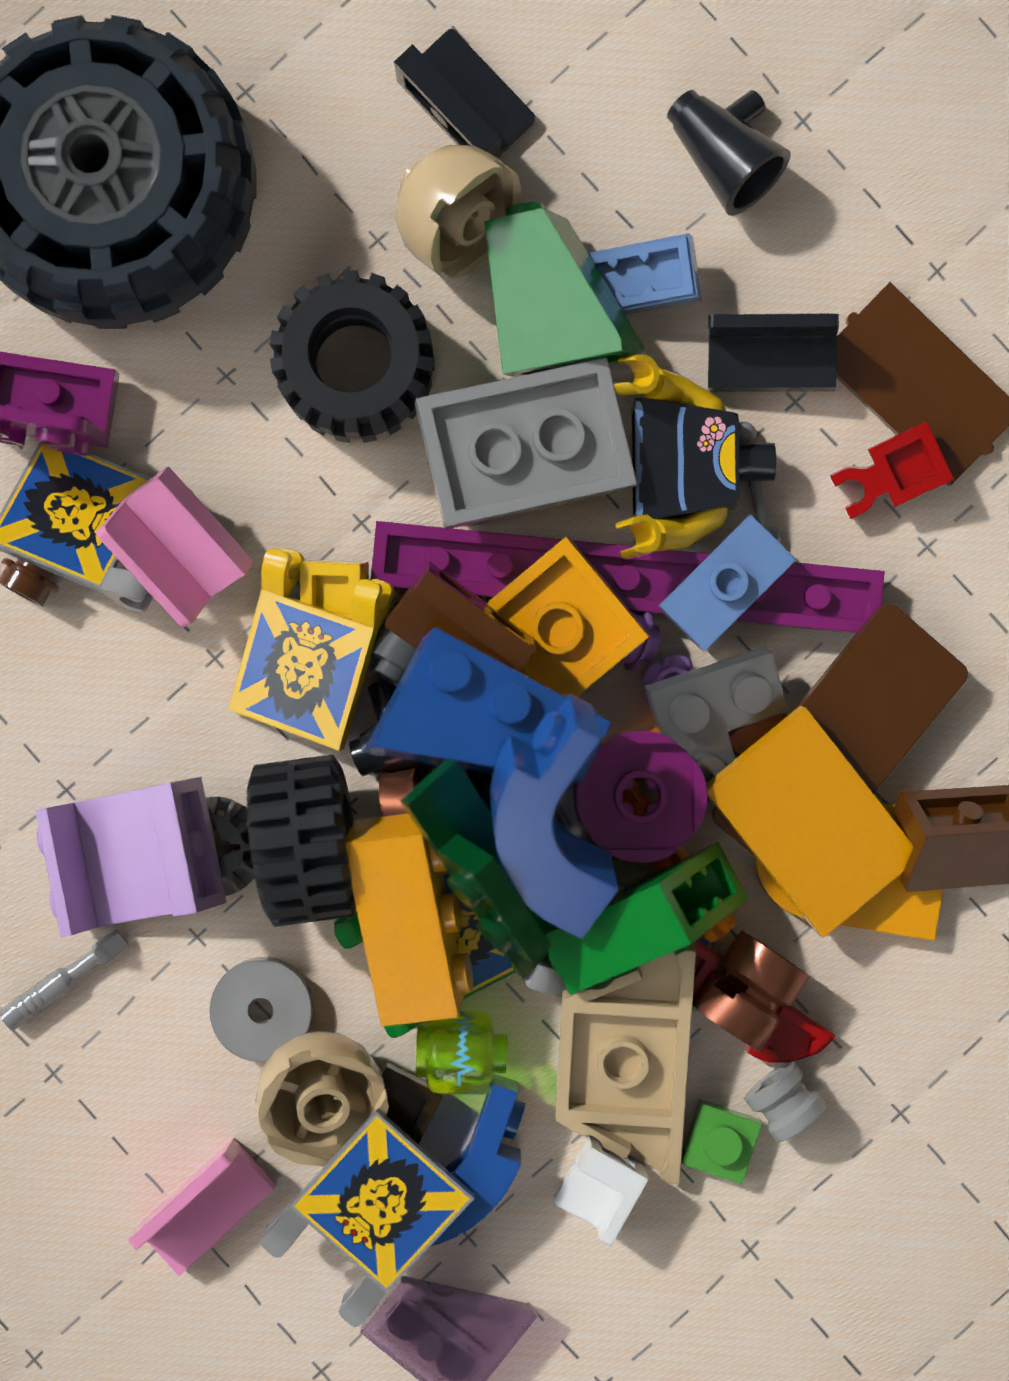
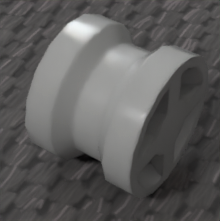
M794 1061L787 1062L769 1072L748 1091L744 1098L753 1112H761L768 1120L767 1130L776 1142H783L800 1133L815 1121L826 1107V1102L817 1091H809L802 1083L803 1072Z

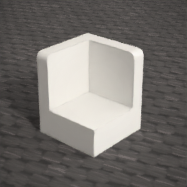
M588 1135L555 1195V1203L560 1208L596 1227L599 1240L611 1246L649 1180L645 1166L629 1156L624 1159L605 1149L597 1138Z

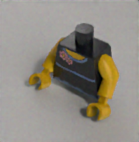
M639 354L620 357L618 363L630 366L634 374L633 383H615V393L620 396L642 394L645 397L635 398L631 407L632 466L637 485L632 488V518L620 521L615 525L616 529H630L634 533L636 544L633 548L620 551L621 556L624 559H631L654 551L689 548L723 526L728 511L733 510L739 505L740 481L775 480V443H739L738 414L726 411L719 397L685 376L659 368L653 358L648 355Z

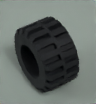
M343 270V279L332 280L329 273L316 277L319 286L308 291L303 285L293 293L296 303L291 309L283 305L277 316L281 324L278 332L272 331L270 346L274 351V358L270 359L272 373L278 382L277 387L299 419L308 423L312 430L323 436L325 433L333 435L336 441L350 443L351 438H362L363 442L366 443L376 441V435L388 431L389 435H392L402 429L400 423L408 416L413 420L417 415L415 407L416 398L426 397L430 393L432 371H435V357L430 330L427 328L425 317L418 304L414 306L410 302L409 295L399 285L391 288L386 284L385 277L372 272L369 279H363L359 277L357 270ZM359 325L377 330L387 339L392 355L390 366L382 379L372 387L358 392H342L326 385L321 379L316 366L317 356L324 341L335 331L348 326Z
M333 754L254 765L247 785L248 832L256 886L262 908L274 927L353 917L356 912V904L352 890L346 837L354 821L347 782L341 765Z

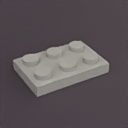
M607 358L416 398L415 407L444 530L632 489L637 485Z

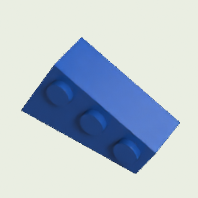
M434 627L421 639L363 754L381 757L390 756L439 766L446 759H452L460 764L462 769L493 775L497 759L509 736L512 735L532 745L535 731L541 720L549 712L556 714L567 698ZM597 714L595 716L601 740L569 785L582 782L611 724L610 721Z

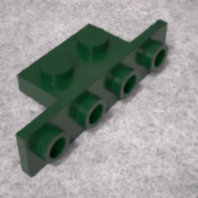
M446 759L401 799L400 802L451 877L447 880V883L451 890L468 908L475 911L480 921L476 925L481 934L495 949L505 955L515 972L524 978L549 955L547 950L552 945L544 934L554 928L555 925L541 918L521 900L502 870L496 848L491 812L460 764L452 759Z

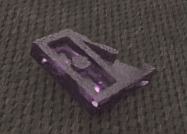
M402 1276L364 1321L360 1333L419 1381H487L538 1315L537 1309L530 1303Z

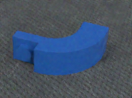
M569 694L556 714L549 712L541 720L535 731L532 745L512 735L509 736L495 765L490 797L496 848L504 874L521 900L533 912L556 927L582 939L619 889L611 853L570 833L554 817V811L561 795L601 740L593 705Z
M495 1073L493 1074L469 1143L453 1162L444 1167L474 1193L475 1197L431 1246L451 1240L483 1220L501 1201L514 1181L521 1165V1149L501 1143L502 1137L514 1140L524 1113L526 1103L516 1100L518 1094L517 1081Z

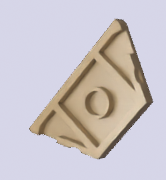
M695 943L572 995L569 994L567 989L562 993L555 1121L580 1135H590L597 1138L605 1149L624 1159L631 1155L659 1171V1178L669 1184L680 1183L696 957Z

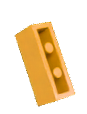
M408 813L354 820L346 837V849L352 890L381 1027L458 1018L465 992H472L473 972L469 954L459 953L455 932L461 931V909L458 897L454 893H447L443 871H447Z

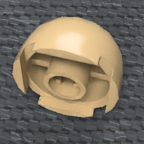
M446 145L424 156L421 160L414 162L405 171L401 179L395 216L405 247L416 259L439 276L443 272L451 279L460 278L475 270L488 258L484 221L505 217L506 208L519 204L522 191L519 175L495 156L476 146Z
M314 1031L300 1034L279 1046L262 1067L256 1088L255 1101L261 1129L267 1135L268 1144L277 1154L296 1164L325 1166L377 1108L385 1115H387L389 1108L382 1073L374 1059L363 1045L345 1035L334 1032Z

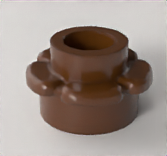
M9 558L2 559L1 563L6 567L0 576V585L41 607L44 606L51 591L58 592V585L50 581L54 573L20 559H17L16 563Z

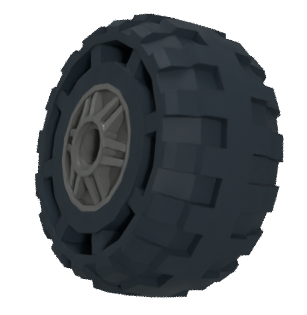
M82 15L54 20V23H51V31L32 39L25 32L2 48L6 56L0 61V281L13 293L37 309L68 323L77 322L92 325L98 329H127L129 324L149 320L157 323L180 313L179 308L202 293L206 296L225 277L223 271L236 251L241 253L251 228L250 217L254 199H257V171L249 133L234 98L215 70L211 69L195 53L192 47L171 33L167 32L163 35L146 28L140 20L111 15V19L105 18L104 22H87Z

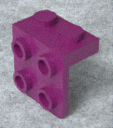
M0 352V443L25 446L27 435L33 436L36 442L48 444L51 450L74 455L87 456L89 445L108 448L120 373L110 368Z

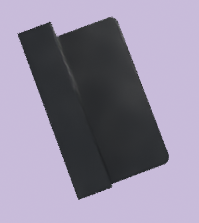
M448 29L425 52L421 53L412 44L394 61L397 82L457 145L476 146L498 159L535 123V114L454 29Z
M839 314L708 315V391L835 392Z

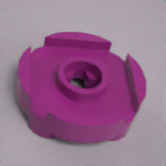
M629 731L612 736L599 746L582 782L575 783L574 806L578 821L592 843L610 852L614 857L625 861L638 863L654 862L667 858L678 851V848L688 841L692 833L695 834L706 812L707 787L701 768L690 757L686 749L678 745L677 742L657 732ZM644 777L646 788L657 790L658 798L657 802H651L646 805L644 815L637 816L634 815L632 804L623 803L622 793L623 790L632 788L634 778Z

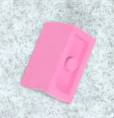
M169 466L129 493L97 531L98 538L176 623L183 628L195 621L213 595L244 576L254 563L251 557Z
M233 1138L145 1218L128 1242L136 1250L148 1242L176 1274L180 1276L274 1190L276 1183L239 1142Z

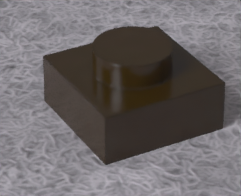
M387 1063L382 1073L389 1105L386 1116L419 1144L444 1096V1091Z

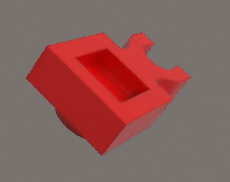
M927 420L869 447L868 451L874 464L868 467L849 466L830 475L835 487L851 479L859 481L864 487V497L860 501L845 507L850 519L868 511L874 501L880 495L887 492L894 507L954 480Z

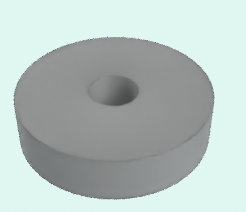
M256 957L235 965L220 979L212 993L209 1014L217 1039L228 1051L248 1061L266 1062L279 1046L297 1035L307 1033L313 1018L314 1003L307 981L296 968L280 959ZM257 998L268 1000L273 1007L272 1017L266 1020L256 1018L251 1011L252 1001Z

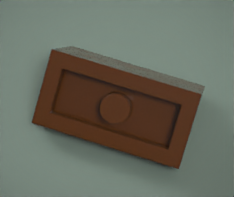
M429 561L385 622L387 629L415 649H417L421 639L435 627L512 669L514 667L521 671L536 651L533 637L431 561Z
M1009 785L900 792L893 811L914 846L900 879L907 892L1009 884Z

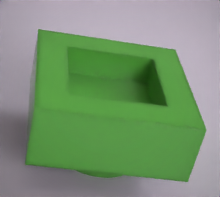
M699 1099L682 1149L681 1164L743 1184L762 1126L760 1119Z

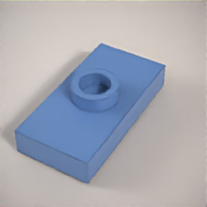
M690 233L588 253L625 315L702 300L694 238Z
M750 514L658 608L704 652L796 559Z

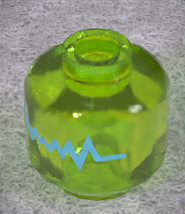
M460 1011L458 1018L428 1021L427 1026L418 1025L416 1077H426V1084L433 1093L483 1095L492 1086L493 1073H506L507 1034H495L494 1021L487 1012Z

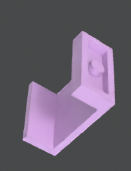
M202 777L35 810L39 826L37 842L41 853L45 857L51 887L50 907L57 919L60 937L71 936L101 926L173 914V917L198 913L227 903Z

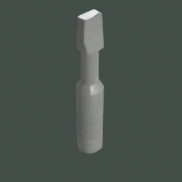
M118 929L104 936L91 945V951L67 968H57L36 983V985H33L29 990H26L22 995H19L15 1000L1 1008L0 1017L10 1030L14 1031L27 1022L28 1019L34 1017L35 1014L41 1012L42 1009L48 1007L49 1004H52L72 990L77 979L98 964H106L129 946L128 941Z

